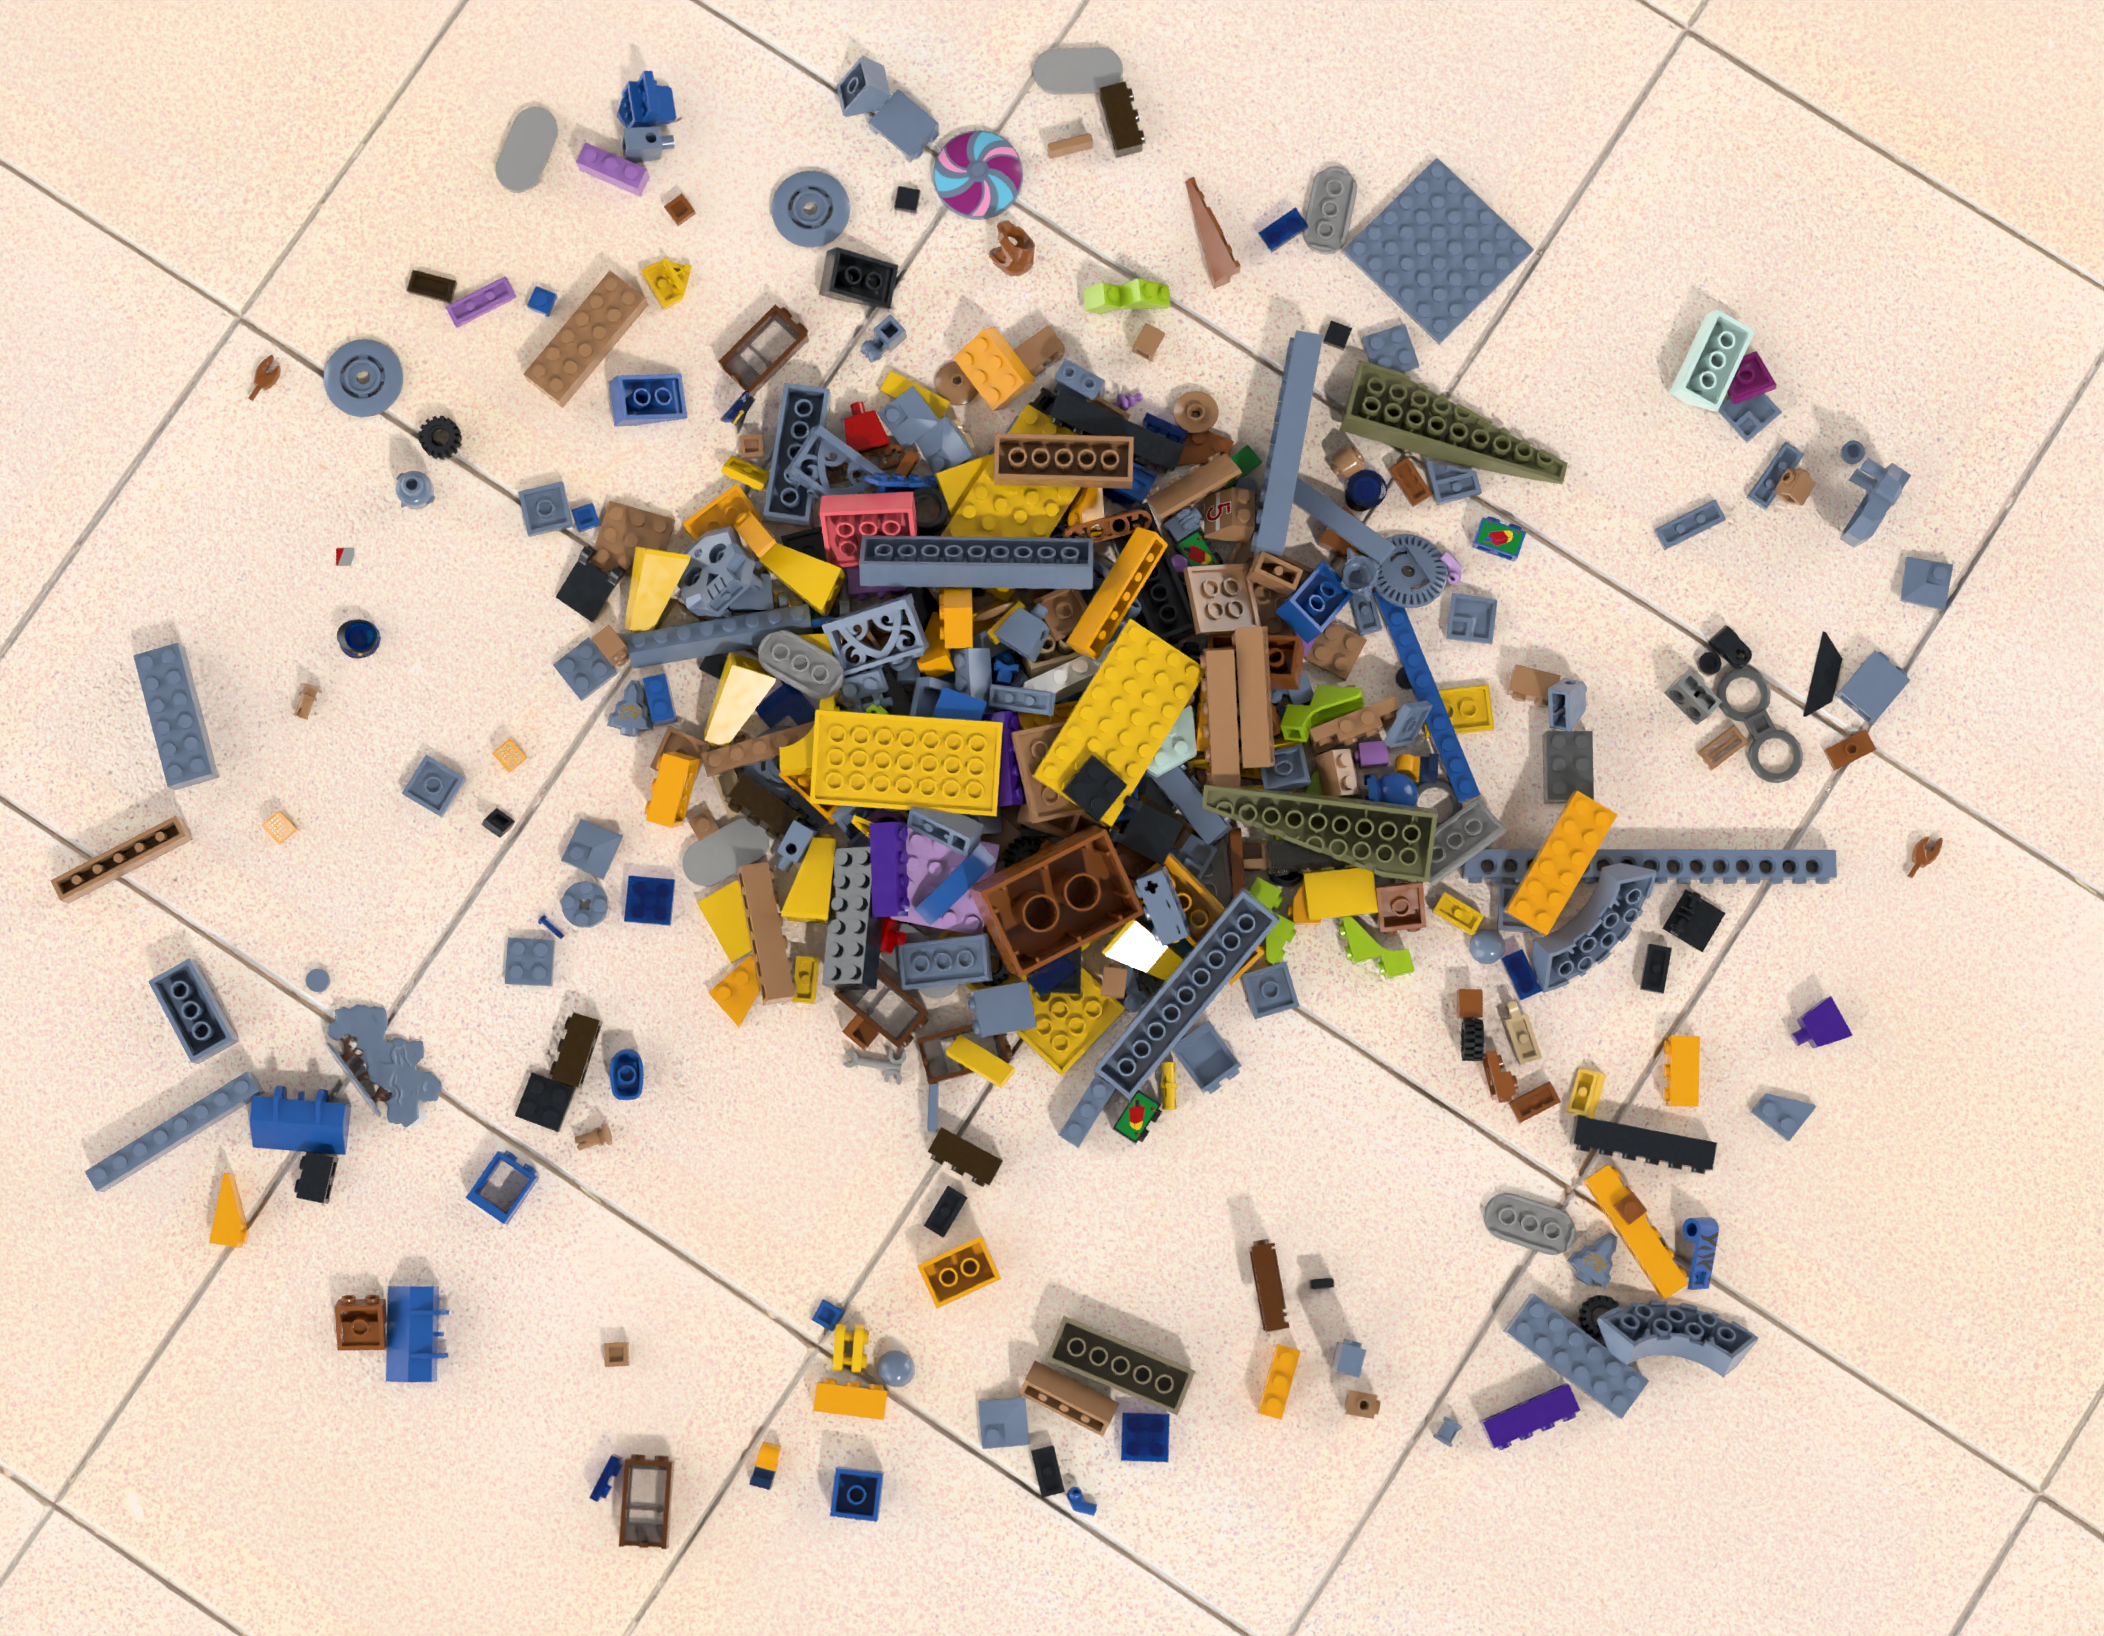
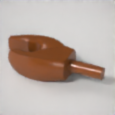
M273 355L268 356L257 367L253 381L256 387L248 397L249 400L254 401L261 389L266 391L278 381L281 372L279 365L276 366L272 373H266L274 360Z
M1929 837L1922 838L1915 845L1911 859L1915 864L1907 875L1909 878L1912 879L1919 867H1926L1938 857L1943 838H1939L1931 851L1925 849Z

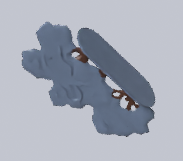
M357 1004L351 1009L346 1007L336 1009L335 1020L328 1025L327 1034L335 1041L343 1042L344 1052L341 1055L338 1054L334 1047L326 1042L325 1045L328 1051L378 1117L381 1116V1113L375 1102H386L389 1123L402 1124L407 1128L419 1118L418 1102L428 1103L437 1101L439 1092L442 1090L441 1082L431 1072L416 1069L417 1064L424 1057L423 1041H411L409 1043L402 1038H395L391 1042L386 1041L384 1035L387 1030L388 1019L385 1008L375 1006L369 1008L366 1005ZM348 1034V1039L345 1041L343 1036ZM352 1037H356L358 1040L357 1045L350 1051L349 1049L352 1047L349 1043ZM360 1050L362 1054L357 1055L355 1052ZM351 1057L361 1058L366 1064L365 1072L357 1077L346 1065V1062ZM365 1078L376 1083L379 1087L372 1097L369 1096L360 1084ZM391 1092L392 1096L388 1098L384 1096L386 1093Z

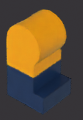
M1430 753L1429 757H1414L1409 754L1398 755L1395 759V772L1406 774L1414 782L1436 784L1439 754Z
M763 1441L749 1485L767 1490L772 1489L779 1463L781 1446Z

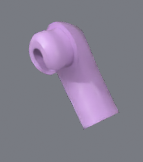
M1446 551L1440 560L1447 565L1448 583L1454 585L1461 580L1462 566Z

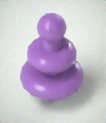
M1119 393L1117 395V402L1114 405L1119 406L1120 409L1126 412L1128 406L1133 407L1135 401L1143 399V395L1137 393L1133 396L1131 393H1127L1124 396Z
M1180 554L1171 557L1176 573H1183V570L1188 567L1186 557Z

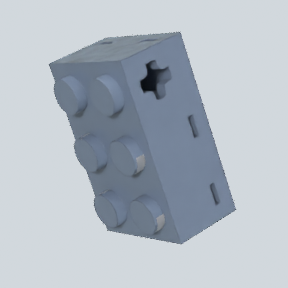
M1166 865L1139 875L1134 888L1139 898L1143 897L1145 902L1143 910L1147 920L1151 919L1154 928L1152 933L1156 942L1160 941L1162 946L1170 943H1177L1180 939L1188 937L1191 927ZM1151 880L1152 883H1157L1158 887L1149 886L1148 882Z

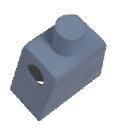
M659 127L623 128L624 159L630 162L641 163L659 160L662 156V150L675 148L673 135L661 136Z
M755 561L753 574L764 580L763 588L761 589L755 585L760 589L759 592H755L751 588L743 592L730 605L732 613L750 614L775 609L772 578L769 574H762L763 566L760 561Z
M1039 603L1036 604L1031 613L1018 608L995 631L994 635L1001 643L1034 663L1050 632L1049 627L1042 621L1049 611Z
M1564 678L1548 688L1549 728L1571 732L1586 710L1585 693L1587 692V687L1583 681Z
M802 819L793 820L777 850L782 856L776 866L788 873L794 863H801L805 858L813 837H817L820 830L813 828ZM793 844L797 847L796 853L791 850Z

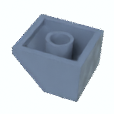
M863 55L836 86L842 114L845 117L878 111L891 96L884 66Z

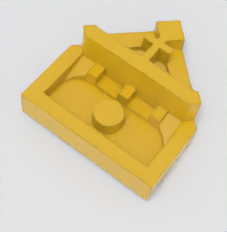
M664 258L663 261L660 260L641 269V276L662 310L683 300L692 265H682Z

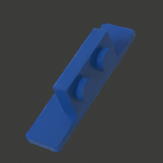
M883 473L865 476V481L880 486L878 493L913 492L921 487L939 488L936 477L932 475H925V478L914 474H908V477L896 473H892L891 477Z

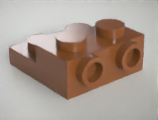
M1412 881L1375 886L1378 904L1377 924L1380 933L1395 934L1398 930L1416 932L1420 928L1426 927L1423 882Z
M1496 1050L1484 1053L1482 1063L1491 1099H1498L1499 1103L1516 1099L1515 1089H1518L1516 1076H1512L1511 1071L1501 1073V1068H1504L1501 1055H1497Z
M345 1295L338 1299L335 1305L338 1351L385 1350L386 1299H379V1295H368L365 1299H356L355 1295Z

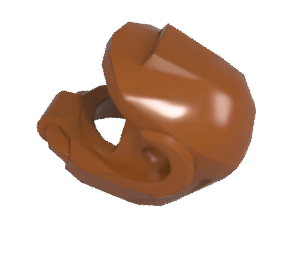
M1009 220L997 224V231L1001 246L990 250L989 258L993 261L994 265L1007 275L1022 276L1033 266L1035 244L1019 226H1015ZM1008 237L1014 238L1018 243L1014 245Z

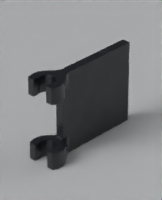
M589 545L588 547L584 546L578 561L556 595V598L593 623L614 588L627 571L621 566L614 567L610 575L601 571L589 562L597 552L596 549Z
M907 587L901 596L912 594L913 604L925 633L932 613L937 611L940 614L939 605L926 587ZM902 609V623L910 625L905 609ZM883 616L882 618L886 622V624H890L888 623L889 618L887 616ZM910 631V639L903 641L906 646H912L915 643V636Z
M1127 795L1123 804L1135 809V812L1124 833L1110 828L1108 832L1110 839L1163 866L1184 823L1143 803L1133 796Z

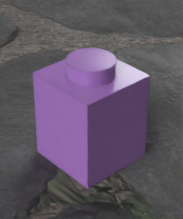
M1384 741L1358 743L1357 749L1353 750L1354 762L1359 763V769L1386 767L1389 764L1387 745L1383 743Z

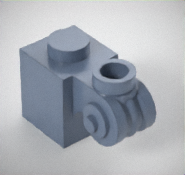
M890 314L874 328L875 338L869 341L866 340L860 352L871 363L880 360L882 354L887 350L892 352L907 338L906 330Z
M1195 506L1191 509H1181L1177 512L1176 516L1164 523V529L1172 541L1177 543L1197 529L1200 530L1199 524L1201 523L1200 519L1202 516Z
M1307 674L1301 675L1299 690L1271 689V703L1277 706L1281 702L1282 697H1287L1292 705H1310L1314 693Z
M1123 965V969H1127L1125 993L1128 995L1124 1000V1008L1129 1012H1136L1140 1009L1141 1005L1147 1003L1144 990L1139 991L1137 982L1141 981L1138 970L1129 965Z

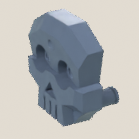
M1868 457L1860 470L1857 468L1849 479L1850 482L1866 490V495L1843 530L1840 540L1853 548L1869 540L1881 524L1891 505L1893 506L1897 502L1902 489L1911 475L1894 463L1884 468Z
M730 526L706 531L683 553L691 555L677 586L680 588L681 599L687 609L698 616H715L718 619L724 618L723 615L731 617L732 612L727 608L748 588L759 592L760 589L755 585L761 589L764 586V580L753 574L756 564L748 550L743 548L739 533Z

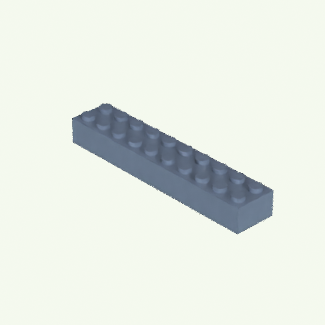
M1296 330L1295 337H1290L1274 419L1276 423L1273 426L1266 465L1269 466H1266L1262 487L1266 488H1262L1258 508L1262 510H1258L1254 528L1258 532L1254 531L1250 549L1251 552H1254V557L1261 551L1279 559H1282L1322 345L1323 335Z
M862 535L859 560L860 586L1093 589V539Z
M1242 887L1095 1064L1094 1071L1127 1098L1131 1099L1279 922V916Z

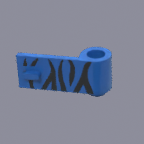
M1712 1217L1689 1218L1684 1222L1682 1231L1687 1240L1695 1243L1687 1289H1709L1719 1226Z

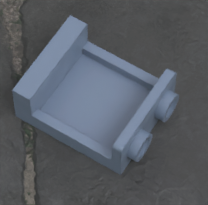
M899 89L868 121L869 129L876 135L879 133L906 156L908 162H911L914 158L917 160L923 154L924 147L929 142L933 143L939 136V123Z
M1064 359L1055 375V380L1059 382L1054 388V392L1057 393V391L1062 390L1084 401L1087 398L1094 400L1097 395L1103 398L1105 380L1070 360Z
M1874 650L1835 696L1871 725L1877 721L1908 684L1910 679L1902 668L1893 666L1884 653Z
M917 677L910 716L932 717L942 688L946 687L956 691L955 684L932 677Z
M1028 981L975 990L967 998L969 1010L974 1013L975 1020H972L973 1032L978 1034L979 1039L1020 1030H1031L1037 1027Z
M1209 1020L1179 1041L1171 1050L1203 1094L1207 1091L1210 1094L1221 1087L1220 1081L1226 1077L1230 1081L1240 1073L1238 1068L1242 1066L1214 1030V1026Z

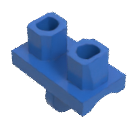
M1001 652L996 655L994 664L991 667L992 684L1009 686L1012 678L1018 672L1019 665L1014 664L1013 656L1010 653Z

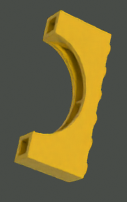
M827 634L797 635L834 656ZM840 690L829 698L820 699L819 710L840 711V707H836V699L840 698ZM815 724L800 741L790 746L779 747L780 771L783 776L812 774Z

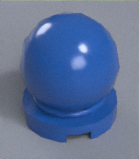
M1392 772L1385 774L1379 780L1376 779L1375 774H1365L1364 785L1368 787V795L1364 796L1365 800L1416 806L1419 792L1414 781L1406 774Z

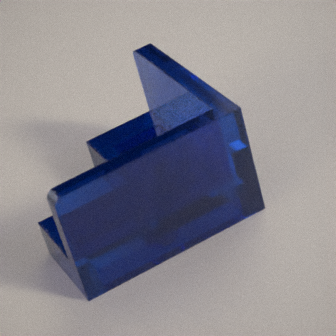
M787 683L782 684L755 709L758 716L770 729L777 726L788 715L797 726L815 721L816 709L799 690Z

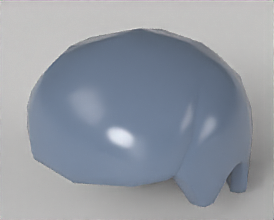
M1482 929L1472 937L1469 951L1473 959L1479 963L1493 964L1503 956L1505 941L1502 935L1494 929Z
M890 1350L885 1353L877 1364L879 1377L891 1387H904L911 1382L915 1375L913 1360L907 1354L898 1350Z

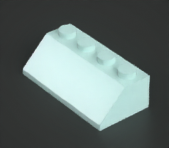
M1718 309L1707 313L1669 394L1689 405L1718 411L1755 331Z

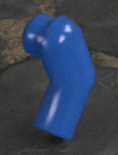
M1072 1487L1067 1493V1499L1075 1512L1095 1516L1097 1504L1085 1502L1081 1489Z

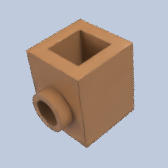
M1787 468L1774 492L1787 504L1803 506L1816 482L1809 477L1810 473L1802 468Z
M1347 1389L1344 1414L1374 1419V1415L1379 1414L1381 1401L1377 1400L1378 1395ZM1361 1401L1366 1402V1406L1363 1409L1360 1408Z

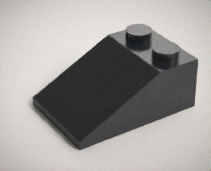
M839 247L833 248L826 253L819 295L844 302L890 309L899 265Z

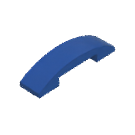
M980 843L914 910L931 926L969 890L968 887L974 885L997 859Z

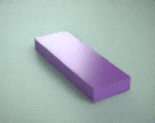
M506 276L445 308L455 327L458 328L517 297Z

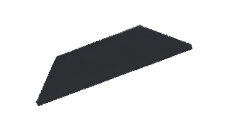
M1824 631L1804 709V717L1833 701L1842 657Z

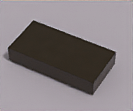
M413 270L406 291L410 294L451 304L457 281Z

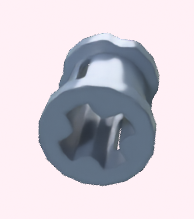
M1444 1416L1441 1428L1437 1434L1434 1433L1433 1437L1451 1448L1453 1445L1451 1442L1458 1430L1462 1429V1426Z

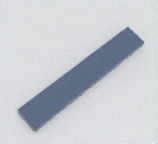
M1297 477L1293 504L1372 560L1382 565L1394 551V544Z

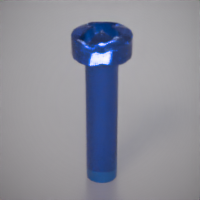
M545 915L541 916L538 920L540 925H545L560 939L565 936L546 920L547 917Z

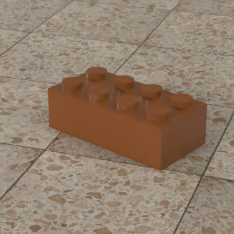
M1233 633L1209 635L1208 648L1232 647L1234 649V656H1237L1236 647H1233L1232 644ZM1268 635L1271 689L1299 690L1305 649L1300 636ZM1235 670V680H1237L1238 673L1237 670Z

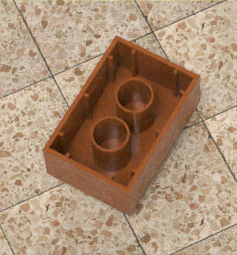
M1089 826L968 887L1006 970L1018 977H1022L1144 914L1106 829Z

